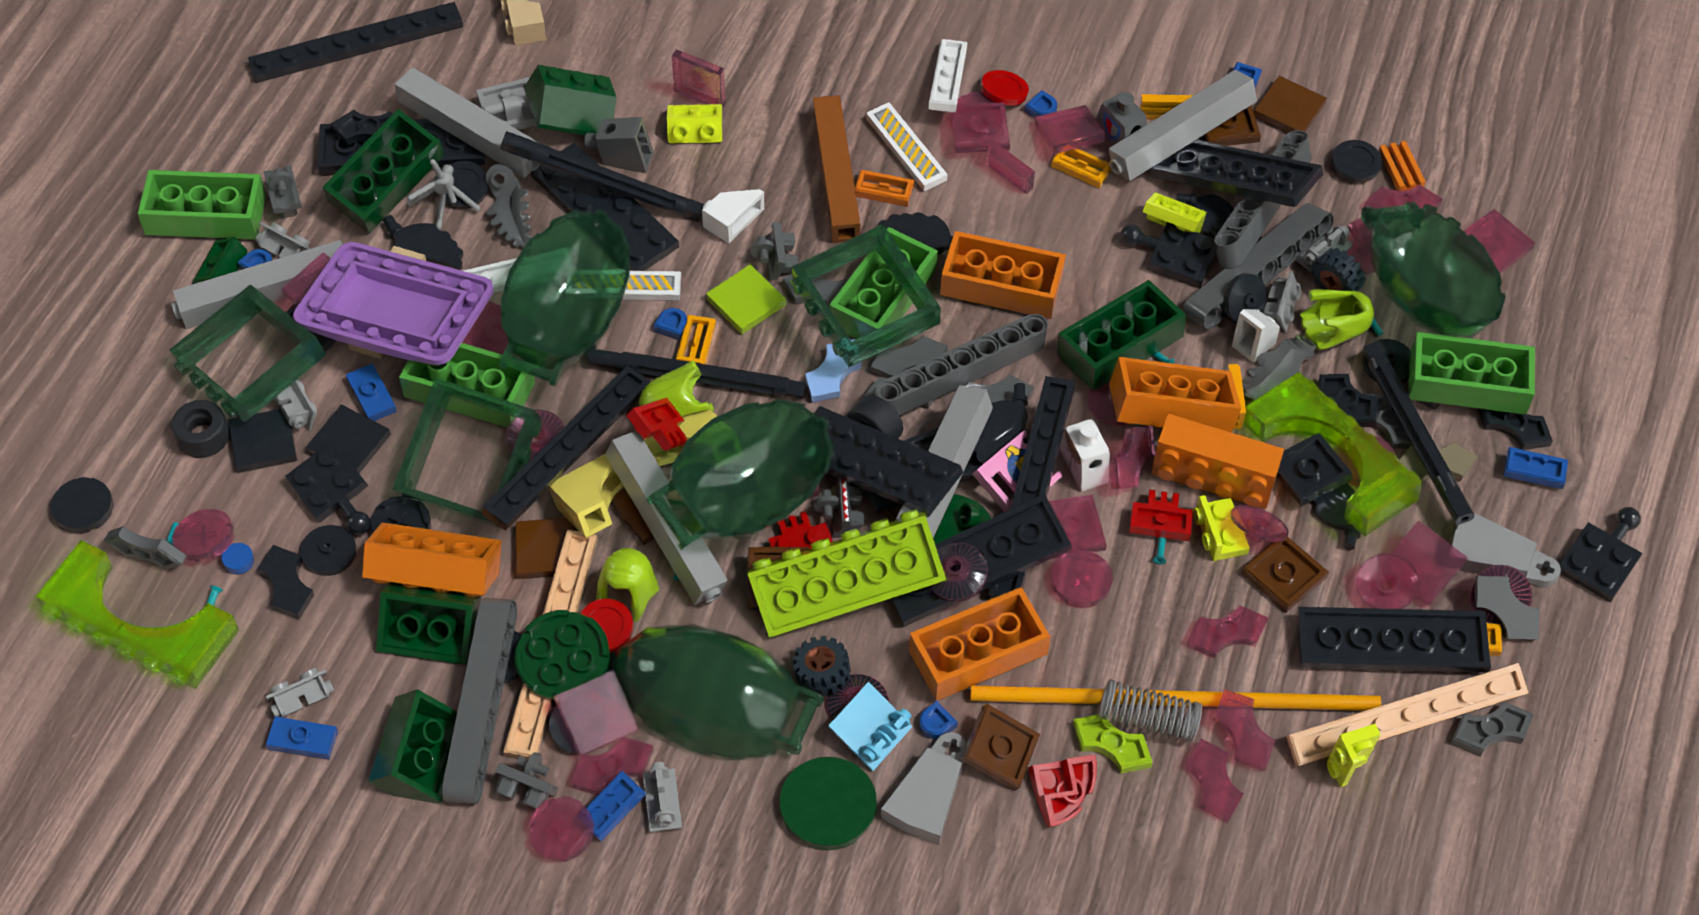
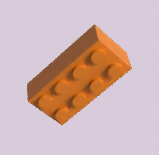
M955 231L941 276L940 295L1025 314H1039L1044 318L1052 319L1063 278L1066 254Z
M1118 357L1109 383L1117 422L1161 428L1164 426L1167 415L1172 414L1232 433L1241 411L1232 372L1227 370Z
M1168 414L1158 440L1151 474L1166 481L1172 480L1185 484L1192 489H1201L1214 493L1221 498H1231L1244 502L1251 507L1266 509L1284 448Z
M382 522L364 543L362 578L372 579L373 582L379 584L389 582L402 583L407 588L429 587L439 593L455 591L462 592L467 597L484 596L499 575L502 540Z
M1020 587L911 632L909 636V653L933 697L938 701L967 689L971 685L979 684L1048 655L1051 636L1023 588Z

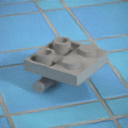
M529 77L476 90L480 107L515 129L521 130L537 126L524 89Z

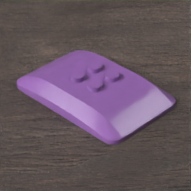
M349 242L341 245L336 250L295 309L293 316L298 326L331 339L402 359L440 365L450 361L491 298L494 288L490 279L480 275L357 242Z

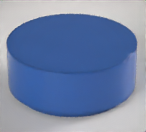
M234 543L223 551L222 562L229 573L243 574L252 568L254 555L248 545Z

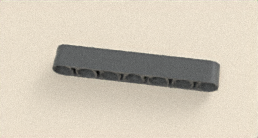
M1302 130L1287 133L1272 155L1310 163L1312 157L1308 134ZM1244 196L1241 198L1214 239L1218 262L1221 267L1235 268L1244 262L1281 204Z
M1311 203L1304 204L1258 241L1241 265L1235 268H1225L1194 293L1183 307L1186 318L1207 330L1215 327L1227 317L1224 310V295L1233 278L1241 273H1251L1259 276L1264 285H1266L1330 232L1334 224V215Z
M1039 314L1024 316L881 381L876 386L875 396L886 400L901 415L957 389L959 385L964 386L969 381L973 382L1040 351L1045 345L1048 322L1046 318Z
M483 598L480 602L443 780L442 794L445 802L478 804L481 800L517 620V604L514 599Z

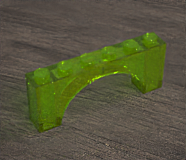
M1297 372L1245 406L1244 425L1262 442L1286 434L1313 436L1320 433L1327 442L1340 449L1351 460L1358 472L1360 486L1347 500L1344 518L1365 537L1419 500L1422 481L1415 472L1409 471L1399 462L1394 453L1388 452L1378 443L1374 435L1367 433L1361 428L1351 415H1347L1342 411L1331 397L1323 394L1312 380L1307 379L1300 372Z
M80 540L35 596L41 607L40 612L51 621L58 619L64 622L70 630L77 634L84 632L90 635L97 644L103 647L110 645L116 648L117 652L126 659L132 660L135 658L141 661L147 669L154 673L161 671L167 674L170 680L177 685L184 686L186 684L196 689L239 632L234 616L207 603L197 614L175 625L151 628L127 623L113 615L104 606V585L109 573L113 569L107 553Z

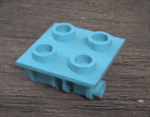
M869 682L864 685L828 725L871 771L877 768L913 726L909 720L911 714L903 708L897 711Z

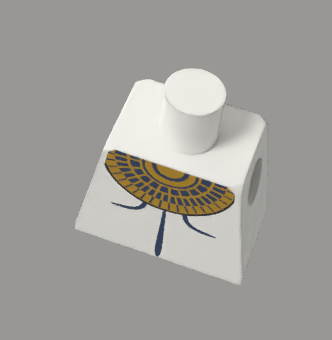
M1089 419L1066 427L1059 450L1080 491L1107 484L1109 481L1110 453L1095 422Z

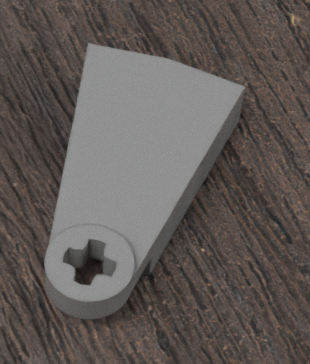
M1474 513L1475 516L1471 521L1458 525L1451 542L1446 568L1477 574L1483 572L1484 575V570L1487 569L1489 576H1491L1488 568L1493 566V574L1495 576L1494 566H1498L1499 576V567L1502 565L1504 566L1502 577L1505 566H1508L1510 568L1505 577H1507L1510 569L1513 568L1524 576L1523 579H1526L1527 583L1538 587L1548 588L1557 582L1561 572L1559 563L1552 557L1535 550L1536 542ZM1542 567L1548 569L1546 576L1540 575Z
M945 733L937 739L931 749L927 748L881 808V818L910 835L940 844L964 764L961 758L967 745L965 739L957 733ZM955 744L958 753L953 752L950 756L947 755L945 747Z

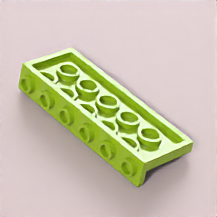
M917 509L907 511L899 515L900 520L891 523L888 522V519L880 520L870 524L871 529L859 533L858 529L849 530L840 534L842 539L830 542L829 538L812 543L811 549L800 552L799 548H795L782 553L783 558L771 562L770 557L753 562V568L748 570V577L769 638L947 580L925 512L918 514Z

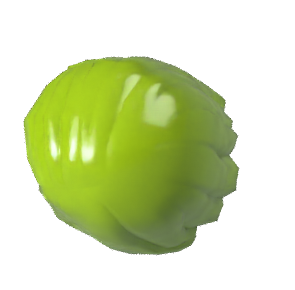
M1311 290L1308 294L1310 301H1316L1300 313L1302 329L1306 330L1304 336L1316 345L1317 350L1334 347L1344 341L1362 335L1370 328L1374 319V309L1371 300L1363 293L1357 291Z
M694 360L651 381L645 386L639 399V406L668 398L681 416L709 409L713 412L715 411L712 403H700L693 395V387L701 376Z
M621 548L605 559L597 585L596 600L607 599L608 584L615 589H628L631 594L633 621H639L648 601L660 590L649 559L642 552L632 548Z

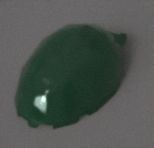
M1414 201L1407 202L1401 206L1374 209L1371 206L1363 207L1361 219L1370 231L1369 253L1374 272L1385 295L1417 327L1440 335L1472 339L1499 319L1506 298L1505 293H1502L1500 288L1502 284L1500 272L1485 247L1474 235L1468 236L1460 229V222L1453 217L1446 219L1441 214L1436 213L1438 208L1429 204H1424L1423 208L1420 209Z
M577 209L553 219L548 228L541 234L538 232L528 241L509 270L501 298L502 329L509 341L500 360L499 366L506 369L510 367L549 381V385L556 387L565 367L578 363L596 349L618 315L630 275L629 243L622 226L609 219L606 212L603 210H596L595 213L578 212Z
M781 399L759 404V402L744 404L711 419L686 441L671 466L668 484L648 496L646 501L649 505H654L680 542L678 546L681 550L686 549L702 538L713 541L741 539L781 522L812 496L819 482L829 470L834 444L832 445L827 431L829 426L827 420L822 416L817 417L804 407L806 404Z
M692 623L647 627L622 645L613 658L612 683L624 706L628 710H633L653 732L689 751L708 756L715 754L722 757H731V760H745L746 757L761 756L765 758L774 755L777 748L794 755H799L803 748L801 745L815 711L824 701L823 696L819 693L796 685L790 672L770 652L739 635ZM799 701L804 702L805 705L790 738L783 736Z

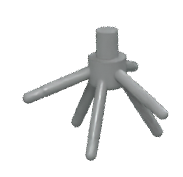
M434 159L430 160L436 173L434 180L407 196V199L410 200L407 202V205L412 206L434 191L440 194L436 222L438 230L442 228L446 194L449 195L452 203L457 201L456 194L473 209L480 211V206L453 185V167L444 165L441 171Z

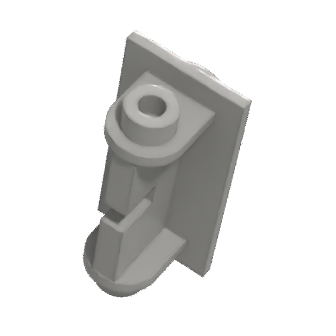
M261 221L259 222L265 228L263 233L260 232L255 239L260 248L277 256L281 247H284L279 255L280 258L310 249L308 247L310 242L297 234L293 238L286 235L288 230L272 222L271 226Z
M1345 225L1334 227V229H1331L1328 234L1295 261L1309 272H1312L1311 267L1314 262L1330 248H1333V250L1339 248L1340 252L1342 250L1347 252L1354 246V244L1347 240L1349 229Z
M1293 271L1289 272L1287 279L1285 277H1278L1273 281L1268 297L1270 302H1267L1263 313L1271 317L1276 324L1281 325L1283 333H1287L1289 323L1294 319L1295 302L1299 300L1301 295V286L1296 282Z
M291 369L288 371L287 379L281 380L276 378L271 381L270 391L278 405L284 404L281 410L290 426L299 429L305 425L308 432H310L314 418L317 416L316 406L313 401L308 399L303 383L297 380Z
M317 668L311 669L299 676L301 680L289 685L285 681L270 688L271 694L267 695L266 699L267 702L274 700L276 703L270 706L274 716H282L284 718L302 709L303 706L298 698L304 695L309 705L330 697L329 693L334 692V688L330 680L324 682L322 679L327 676L326 669L320 672Z
M655 762L651 765L652 768L649 772H643L650 832L682 828L675 768L668 769L663 762Z

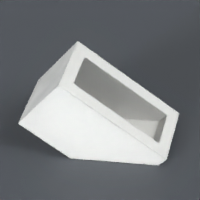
M757 189L719 193L713 200L706 202L702 209L703 227L729 244L764 210V192Z
M1243 309L1239 314L1232 347L1254 363L1260 354L1267 352L1276 343L1280 326L1271 317L1264 315L1259 310Z

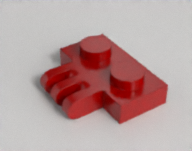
M668 398L633 408L626 415L636 432L644 439L653 436L665 451L684 445L687 442L686 435L679 427L685 420Z
M1149 489L1147 504L1133 502L1129 533L1190 541L1193 510L1178 508L1179 493H1173L1171 502H1167V492L1161 491L1160 500H1155V490Z
M805 511L799 513L801 524L797 523L795 515L788 516L790 527H786L783 518L776 519L781 535L768 538L769 547H809L811 549V544L826 538H829L830 542H833L827 524L822 523L811 526Z

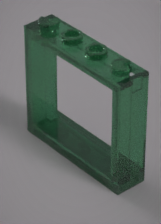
M883 224L792 266L793 279L790 282L794 287V293L797 296H802L806 311L811 317H816L821 334L825 338L829 337L835 355H839L840 358L842 357L848 367L940 324L941 307ZM877 250L917 308V311L851 341L811 280Z
M251 284L169 349L177 361L174 367L181 375L189 374L188 378L199 390L204 387V392L214 403L220 401V406L230 417L236 415L244 423L326 356L317 338L311 332L297 323ZM259 314L297 345V347L233 398L195 364L254 316Z
M435 378L392 490L400 496H407L424 504L500 528L482 515V511L416 490L415 488L451 397L524 420L498 491L522 469L523 465L529 462L532 440L539 435L542 427L541 416L534 409Z

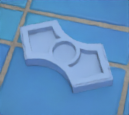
M855 339L827 344V355L824 362L817 369L805 373V381L812 402L840 397V385L844 378L851 372L861 368V359Z

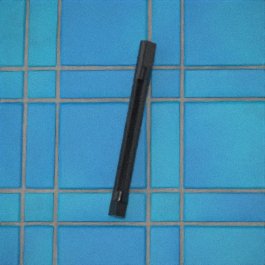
M506 131L500 149L699 222L705 205L703 203L658 188Z
M1377 341L1363 346V355L1368 362L1372 374L1456 525L1471 521L1475 516L1473 510L1387 356L1384 355Z
M591 348L589 354L590 364L618 368L620 371L628 365L642 375L660 377L689 363V361L626 351L619 353ZM696 363L701 373V376L696 381L698 384L780 397H805L806 382L790 380L789 377Z

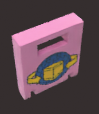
M1025 430L972 474L1004 512L1011 509L1013 499L1010 500L991 477L998 473L1015 493L1027 444L1023 442L1028 435ZM1060 471L1053 474L1050 486L1063 476Z

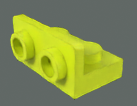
M722 104L668 105V142H722Z
M1156 192L1146 201L1143 213L1147 214L1146 218L1163 226H1166V223L1169 222L1184 232L1200 233L1207 214L1203 210Z
M1205 495L1199 496L1196 508H1193V517L1196 525L1201 526L1203 546L1206 551H1210L1213 561L1247 555L1250 548L1232 499L1207 502Z
M1376 724L1340 734L1327 761L1329 774L1333 779H1337L1340 787L1348 784L1356 768L1368 762V758L1381 735Z

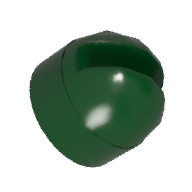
M964 503L960 507L958 522L961 527L972 528L983 522L984 514L979 506Z

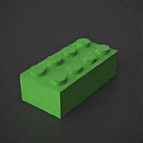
M148 170L138 216L145 235L256 239L267 195L260 174Z
M888 227L830 303L829 326L879 350L935 274L938 251Z
M1423 332L1416 333L1410 350L1408 396L1411 400L1527 414L1535 395L1534 346Z
M461 343L451 360L444 364L435 365L408 360L399 376L405 398L507 428L513 426L512 423L518 419L535 384L532 363Z

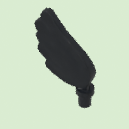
M1192 192L1190 195L1176 194L1177 201L1207 212L1200 233L1210 235L1214 239L1234 210L1227 201L1218 195L1207 194L1202 197H1196V193Z
M916 212L913 215L908 213L901 215L892 214L888 220H882L878 224L880 232L884 233L890 227L937 250V255L950 249L953 235L951 236L948 226L942 219L935 215L928 217L921 212Z
M388 215L383 219L389 237L395 238L396 247L424 254L426 261L457 270L463 268L461 260L464 255L463 250L458 247L455 240L451 239L449 232L438 230L437 226L431 223L412 224L403 228L392 215Z
M1014 384V395L1011 397V401L991 403L993 409L972 453L976 455L977 464L983 465L1025 429L1028 421V413L1025 409V406L1028 405L1025 384Z
M1347 482L1312 502L1316 505L1315 514L1319 519L1332 527L1344 530L1345 539L1343 547L1347 550H1354L1356 541L1362 533L1359 526L1365 520L1366 509L1359 495Z

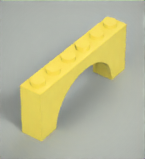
M710 409L682 416L685 421L679 427L687 437V442L684 445L665 451L653 436L647 439L643 438L659 466L681 461H700L718 468L743 455L735 430ZM604 454L558 478L549 487L556 508L587 538L613 524L608 508L613 497L624 485Z

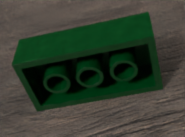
M398 108L322 187L328 202L370 234L433 168L430 160L434 159L438 163L444 156L441 142Z
M1147 280L1059 332L1057 355L1095 391L1111 380L1118 357L1146 360L1183 338L1186 314L1150 280Z

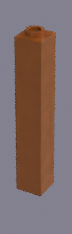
M840 95L813 97V119L832 243L860 241V218Z

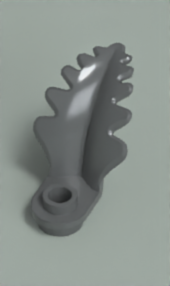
M495 164L487 171L486 181L496 197V201L487 210L486 215L495 214L490 225L502 224L497 233L502 235L507 232L505 241L510 242L514 240V247L521 246L524 250H527L530 246L529 240H531V235H528L527 232L531 230V226L525 224V222L530 219L529 214H522V212L529 207V203L522 201V199L528 195V190L521 189V185L510 167L505 164ZM501 174L504 177V182H497L495 175Z
M1296 334L1294 339H1284L1277 349L1260 354L1257 357L1260 367L1249 369L1248 374L1252 377L1242 380L1244 382L1242 383L1244 396L1251 398L1253 401L1258 400L1260 403H1265L1266 399L1269 403H1273V393L1279 398H1284L1286 396L1285 386L1292 389L1299 386L1301 364L1304 360L1313 358V351L1316 345L1308 338Z

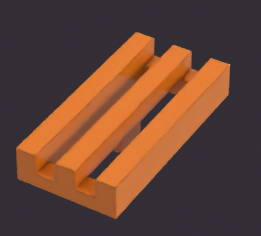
M1406 140L1400 141V145H1396V143H1390L1389 147L1380 145L1379 152L1398 193L1424 188L1426 181ZM1390 154H1393L1398 164V169L1407 182L1406 185L1404 184Z
M860 170L855 186L856 197L908 207L914 188V180Z

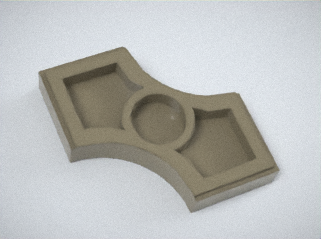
M1454 441L1448 446L1438 449L1455 480L1458 482L1462 481L1478 459L1477 455ZM1411 445L1397 462L1395 470L1421 485L1430 477Z

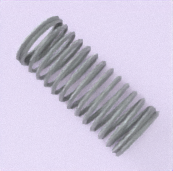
M1112 679L1107 682L1100 706L1099 716L1101 719L1107 720L1109 718L1114 694L1119 685V693L1112 714L1113 722L1116 720L1121 695L1126 687V694L1119 715V723L1123 722L1128 697L1133 688L1126 725H1129L1131 721L1135 698L1140 690V697L1133 718V727L1137 725L1142 700L1147 692V699L1139 724L1140 729L1144 727L1149 701L1154 694V701L1146 725L1147 731L1152 726L1156 703L1159 696H1161L1160 706L1153 727L1154 733L1159 728L1163 704L1166 698H1168L1160 733L1164 734L1170 706L1173 700H1175L1167 735L1170 736L1172 734L1177 707L1181 702V710L1176 722L1174 737L1177 738L1180 733L1184 709L1188 703V712L1183 723L1181 739H1186L1189 742L1195 739L1201 721V703L1194 701L1191 704L1190 700L1184 702L1183 698L1177 701L1176 696L1170 698L1169 694L1163 696L1162 692L1156 694L1155 690L1150 693L1147 688L1143 691L1141 687L1136 689L1134 685L1129 688L1127 683L1122 686L1120 681L1116 683Z

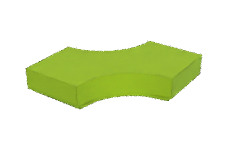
M1099 714L1073 720V727L1081 752L1092 751L1107 756L1116 764L1121 774L1152 767L1153 762L1143 734L1125 733L1114 727L1108 719H1101Z

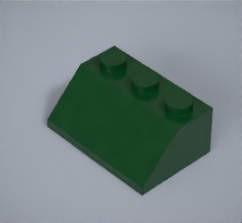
M537 65L524 86L537 128L586 135L587 133H597L602 120L614 118L617 97L610 77Z
M391 582L381 591L376 651L467 665L482 595L479 597H467L462 592L450 591L439 593L434 591L433 588L421 586L418 588H407L401 583Z
M419 689L396 696L368 782L393 796L436 804L441 803L443 798V780L457 711Z

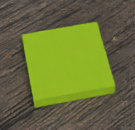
M751 264L706 293V299L742 335L786 306V298Z

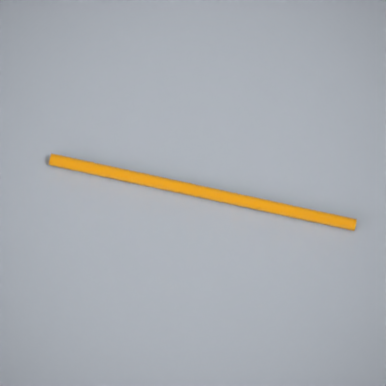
M971 685L970 701L1101 704L1105 689ZM1119 689L1115 691L1112 705L1116 703ZM1126 689L1123 690L1120 705L1123 704ZM1133 689L1129 694L1127 705L1131 703ZM1139 690V692H1138V694H1137V696H1136V698H1135V704H1134V705H1137V704H1138L1139 697H1140V690ZM1155 690L1156 694L1162 692L1163 696L1169 694L1170 698L1176 696L1177 701L1180 698H1183L1184 702L1190 700L1191 704L1196 701L1201 703L1202 707L1365 711L1381 706V696ZM1147 692L1143 697L1142 705L1146 703ZM1154 694L1149 701V706L1153 704ZM1159 696L1156 706H1160L1161 696ZM1166 698L1163 706H1167L1168 698Z

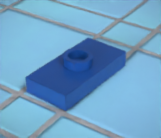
M373 363L346 374L347 381L367 418L376 421L397 412L396 406Z
M1509 447L1506 452L1503 477L1563 489L1566 482L1568 459Z
M275 716L266 747L268 750L330 760L338 729L337 726Z
M621 771L577 819L602 842L646 795V792L625 772Z

